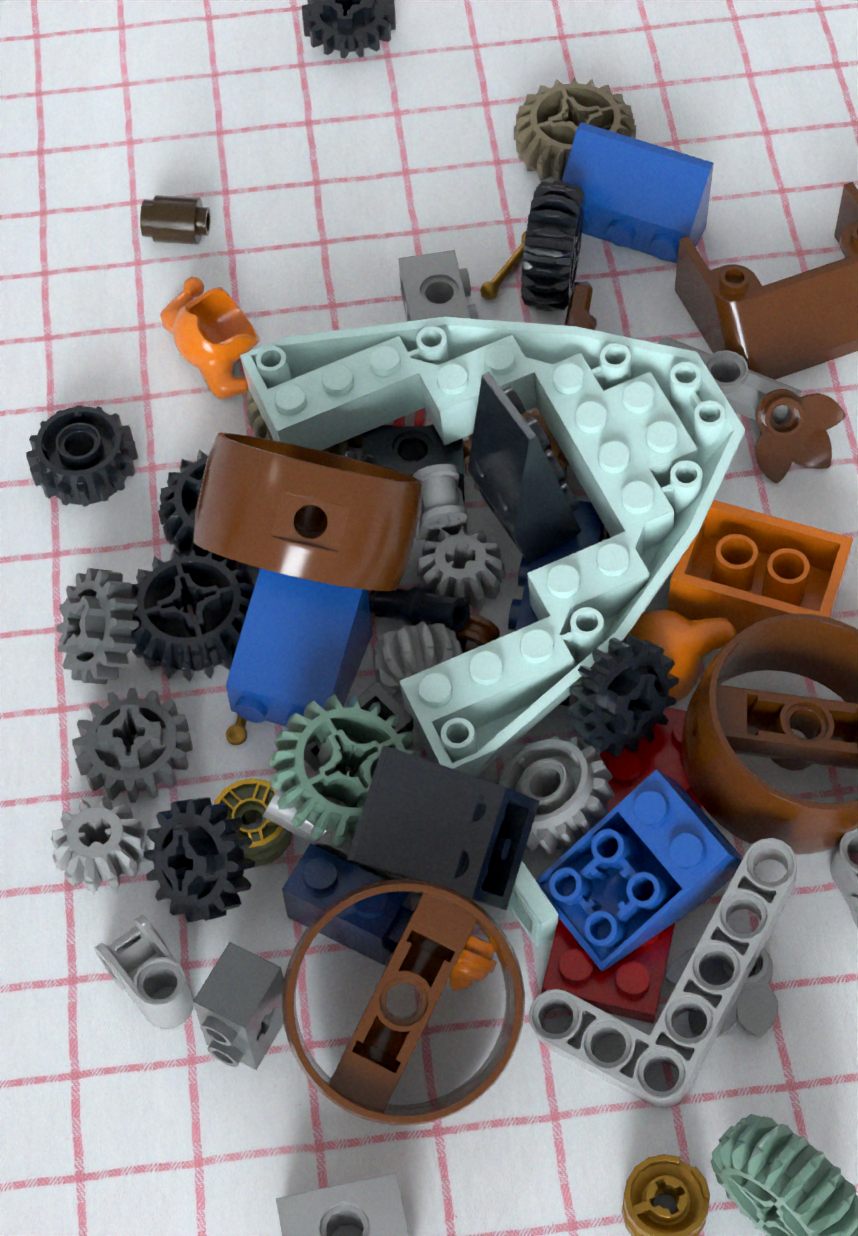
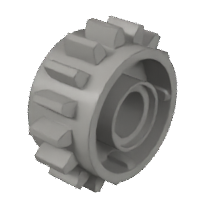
M553 736L552 739L535 741L516 753L499 774L501 777L499 785L540 801L526 845V849L531 852L538 846L544 848L548 854L554 853L555 849L571 848L608 814L606 810L608 800L614 798L615 794L607 783L613 776L593 746L590 745L585 748L576 737H573L569 742L561 740L558 736Z

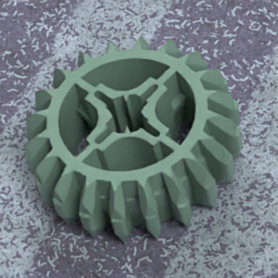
M335 694L327 698L324 709L313 700V702L305 707L303 711L304 716L295 713L289 718L286 724L288 731H280L274 741L279 751L272 753L269 759V767L278 772L273 774L270 780V789L286 791L281 795L277 804L279 810L295 807L297 812L291 820L293 827L302 826L306 820L314 825L310 833L312 841L318 840L325 830L331 832V841L334 847L343 844L347 833H349L353 841L372 782L370 774L377 766L383 746L391 747L417 757L421 756L420 752L405 750L413 740V732L397 734L394 730L399 723L398 714L390 716L386 721L378 716L381 711L379 702L373 703L368 711L361 709L358 695L350 697L345 708H343ZM347 736L358 739L365 744L355 743ZM315 741L320 750L317 757L322 767L317 770L314 777L308 779L304 767V749L311 742ZM338 764H342L343 770L346 766L350 767L352 771L359 768L354 777H349V771L346 776L340 771L333 773ZM325 797H335L341 800L347 807L337 805Z
M753 1114L742 1118L734 1127L730 1126L719 1139L720 1143L713 1150V1158L710 1161L713 1171L716 1173L717 1182L726 1189L727 1197L737 1204L740 1208V1213L747 1216L755 1224L756 1229L762 1230L768 1236H858V1196L856 1195L855 1186L841 1175V1168L834 1166L825 1158L824 1152L818 1151L811 1146L806 1137H799L792 1132L788 1125H778L772 1118Z

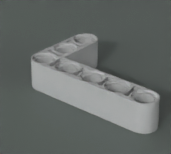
M768 838L755 842L747 850L650 1036L569 992L553 989L538 995L532 1002L529 1011L530 1025L540 1042L548 1049L653 1106L667 1108L680 1103L688 1094L794 889L797 876V862L791 847L781 840ZM773 859L783 864L787 872L782 879L776 882H766L757 877L754 869L761 861ZM741 909L753 911L758 915L760 924L750 933L742 934L735 932L727 923L728 918L733 912ZM712 960H722L732 967L734 973L727 983L715 986L708 984L702 979L700 975L702 968ZM558 1007L569 1009L573 1013L574 1019L567 1031L561 1034H551L543 1029L544 1017L550 1010ZM685 1011H694L700 1013L707 1021V1024L701 1035L695 1038H685L675 1032L673 1028L675 1019ZM606 1035L619 1036L626 1042L624 1054L615 1062L605 1063L594 1056L596 1043ZM658 1063L671 1064L679 1072L677 1084L668 1091L659 1092L653 1090L646 1083L648 1071Z

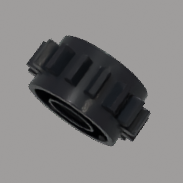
M80 405L57 411L47 421L40 423L41 428L37 435H31L29 438L32 450L26 452V457L35 486L42 485L45 497L49 499L56 496L61 500L62 505L67 506L71 503L85 507L100 501L105 502L118 490H124L126 477L134 476L135 474L133 461L138 459V453L129 425L122 426L120 416L117 413L109 415L103 411L102 407L97 406L93 408Z

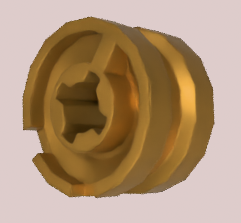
M662 1154L648 1157L634 1167L626 1180L622 1205L625 1227L632 1236L700 1235L708 1215L710 1192L706 1179L696 1166L694 1168L681 1161V1157ZM663 1194L673 1197L677 1204L675 1213L670 1214L669 1209L663 1208L660 1205L653 1207L656 1197Z

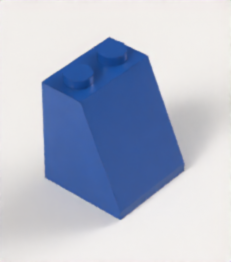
M260 568L226 681L231 711L236 712L241 718L250 722L261 723L268 721L286 726L293 714L297 713L304 716L303 711L305 707L313 702V700L324 709L327 698L335 694L344 707L372 637L368 590L311 581Z

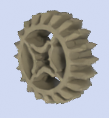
M575 77L570 84H562L556 79L552 88L540 85L536 95H527L526 102L523 106H519L516 115L514 140H516L518 157L524 160L527 171H537L540 181L552 177L555 181H562L579 124L583 122L636 139V125H634L635 119H633L631 106L625 104L622 94H612L609 85L600 88L595 87L593 79L587 84L577 83Z

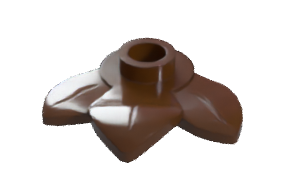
M777 389L767 393L759 401L756 408V423L761 432L754 447L755 459L765 476L774 483H779L789 471L792 462L809 468H829L832 459V446L826 430L836 426L845 418L846 415L840 405L831 397L820 393L802 397L787 389ZM781 405L786 406L788 410L786 417L781 421H773L772 413L774 409Z

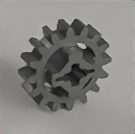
M87 568L86 574L78 573L76 575V586H67L66 588L68 598L63 604H60L59 608L63 616V623L57 625V631L63 634L59 639L58 652L66 653L63 668L72 670L71 678L73 680H81L82 683L107 684L108 680H117L119 678L118 667L127 668L129 665L127 654L136 647V643L131 637V632L139 627V621L132 619L138 604L137 600L128 599L132 585L128 582H122L123 574L120 572Z
M130 688L125 700H119L117 695L111 692L108 694L109 705L104 709L94 703L89 706L93 720H78L77 727L81 737L72 739V745L77 756L75 761L81 776L86 775L89 786L93 791L104 786L108 799L112 801L121 791H126L130 803H136L139 791L147 790L148 794L154 799L158 797L157 784L160 782H164L172 787L177 784L173 770L188 769L189 763L186 752L192 751L193 745L190 733H187L190 730L185 714L178 715L176 704L172 699L160 705L157 691L151 690L145 699H139L136 689Z

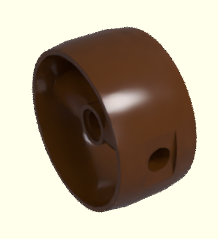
M217 433L207 458L195 510L193 541L199 547L212 553L265 570L349 588L393 591L398 589L409 562L421 512L423 481L389 468L308 447L248 435Z
M784 614L763 619L742 630L719 651L694 691L687 707L682 731L681 751L684 770L694 794L705 810L723 828L741 840L754 844L761 839L774 838L790 846L796 855L813 854L837 847L845 833L858 828V800L844 803H819L793 797L764 782L746 767L736 755L743 754L771 758L781 768L791 771L803 770L811 766V764L858 770V629L829 617L814 614ZM783 671L816 681L833 691L845 702L723 686L720 684L735 676L749 672ZM792 729L800 731L807 739L800 738Z
M416 879L379 881L352 890L336 899L303 932L293 950L284 977L282 991L283 1022L288 1043L301 1070L318 1091L332 1103L348 1113L380 1124H426L449 1117L473 1104L496 1083L505 1071L514 1055L523 1027L525 1013L523 976L514 949L503 930L482 907L470 898L444 885ZM381 893H421L422 895L380 980L375 985L374 992L330 1078L321 1069L307 1048L297 1019L296 986L301 963L306 951L320 930L334 916L350 905ZM475 924H477L487 936L497 954L505 982V1014L496 1044L480 1069L465 1083L448 1094L422 1103L409 1105L388 1104ZM399 983L412 984L416 987L420 997L418 1008L414 1013L405 1017L393 1015L386 1007L388 991Z

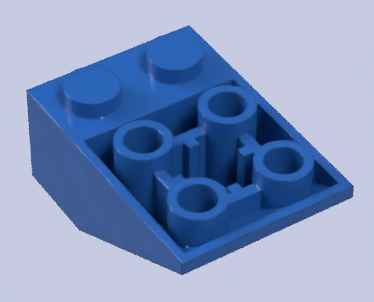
M656 769L538 877L536 882L559 914V919L601 971H605L706 902L734 876L743 857L675 779Z

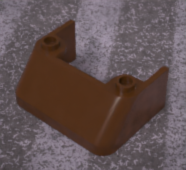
M853 182L844 184L834 234L846 258L762 286L750 269L741 265L730 264L709 270L689 236L680 239L674 290L712 353L725 350L736 352L746 360L749 370L776 380L858 351L857 187Z

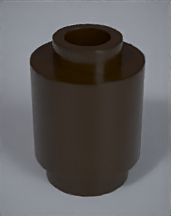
M155 195L153 200H143L140 213V228L143 237H152L154 242L199 244L202 235H209L210 209L209 207H203L201 198Z

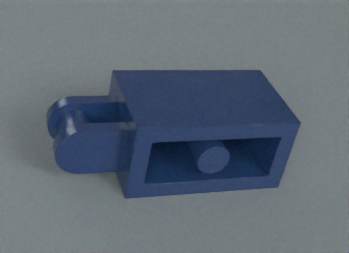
M310 843L282 888L287 917L308 927L336 899L364 885L385 881V879ZM410 892L381 893L360 900L334 916L319 933L385 966L413 913L411 910Z

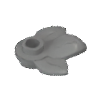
M696 947L687 950L670 965L665 977L670 984L676 987ZM764 948L752 968L754 974L747 978L717 1037L729 1032L739 1023L749 1034L761 1038L776 1020L778 1000L769 985L773 974V962L769 953ZM712 960L705 964L700 975L708 984L717 986L727 983L732 978L734 970L725 961ZM689 1011V1026L692 1034L697 1037L705 1030L707 1021L700 1013Z

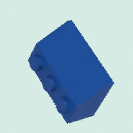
M581 122L575 134L562 181L568 182L570 185L580 186L585 195L583 234L611 242L620 247H627L655 256L660 260L677 263L680 239L689 236L696 248L706 229L714 163Z

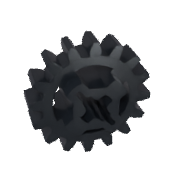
M307 0L308 4L302 5L305 37H310L313 48L323 45L325 55L338 50L340 51L341 58L346 59L349 52L354 51L359 57H364L365 48L369 47L377 52L380 50L379 40L389 42L391 40V30H396L394 0Z
M628 635L625 642L613 637L609 640L607 653L597 648L592 651L595 663L591 668L580 665L578 672L584 679L581 685L570 687L569 692L578 697V702L568 708V714L578 719L572 729L575 733L584 737L583 742L593 746L602 753L607 751L613 756L619 757L623 748L631 753L638 752L640 738H644L649 742L655 739L652 728L656 723L660 725L668 723L669 720L663 714L665 707L676 705L677 699L668 695L669 689L679 683L678 677L668 673L675 663L673 659L663 655V648L646 639L641 640L634 635Z
M210 797L171 803V810L158 812L156 815L161 827L148 829L146 834L155 843L154 849L143 852V857L154 863V869L146 875L147 881L158 880L161 887L155 895L157 901L171 899L169 913L173 916L185 913L187 922L203 919L207 921L226 916V910L237 908L242 904L237 893L250 890L252 886L249 880L243 876L244 870L255 867V861L244 857V849L252 844V840L246 837L240 838L237 833L243 823L240 817L226 819L228 805L225 803L212 805Z

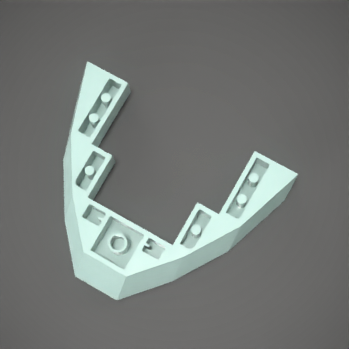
M438 317L287 336L240 355L249 390L273 440L320 451L422 408L426 409L444 445L471 435L474 430L482 375L489 371L501 389L511 385L526 411L538 408L611 538L527 573L530 605L539 620L538 622L399 681L405 710L414 719L413 727L430 761L475 777L572 694L569 692L570 687L582 684L584 677L580 675L578 669L580 665L591 668L595 663L592 656V651L595 648L607 653L611 638L615 637L623 642L699 533L746 430L696 351L577 326Z

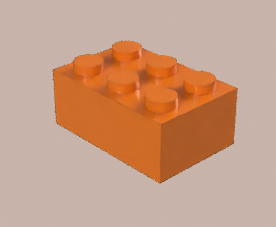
M713 500L699 533L675 566L670 581L667 610L675 611L690 620L727 618L738 634L756 622L778 615L801 613L831 618L854 538Z

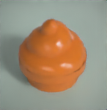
M470 934L449 977L451 989L454 991L466 989L473 981H481L489 973L493 972L497 961L493 960L495 950L491 943Z

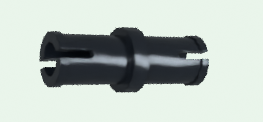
M415 586L409 590L398 588L393 591L372 590L369 596L370 612L375 614V617L403 620L409 627L416 626L422 621L427 626L441 623L444 624L446 629L458 632L466 627L470 618L469 603L464 601V598L436 595L427 587Z

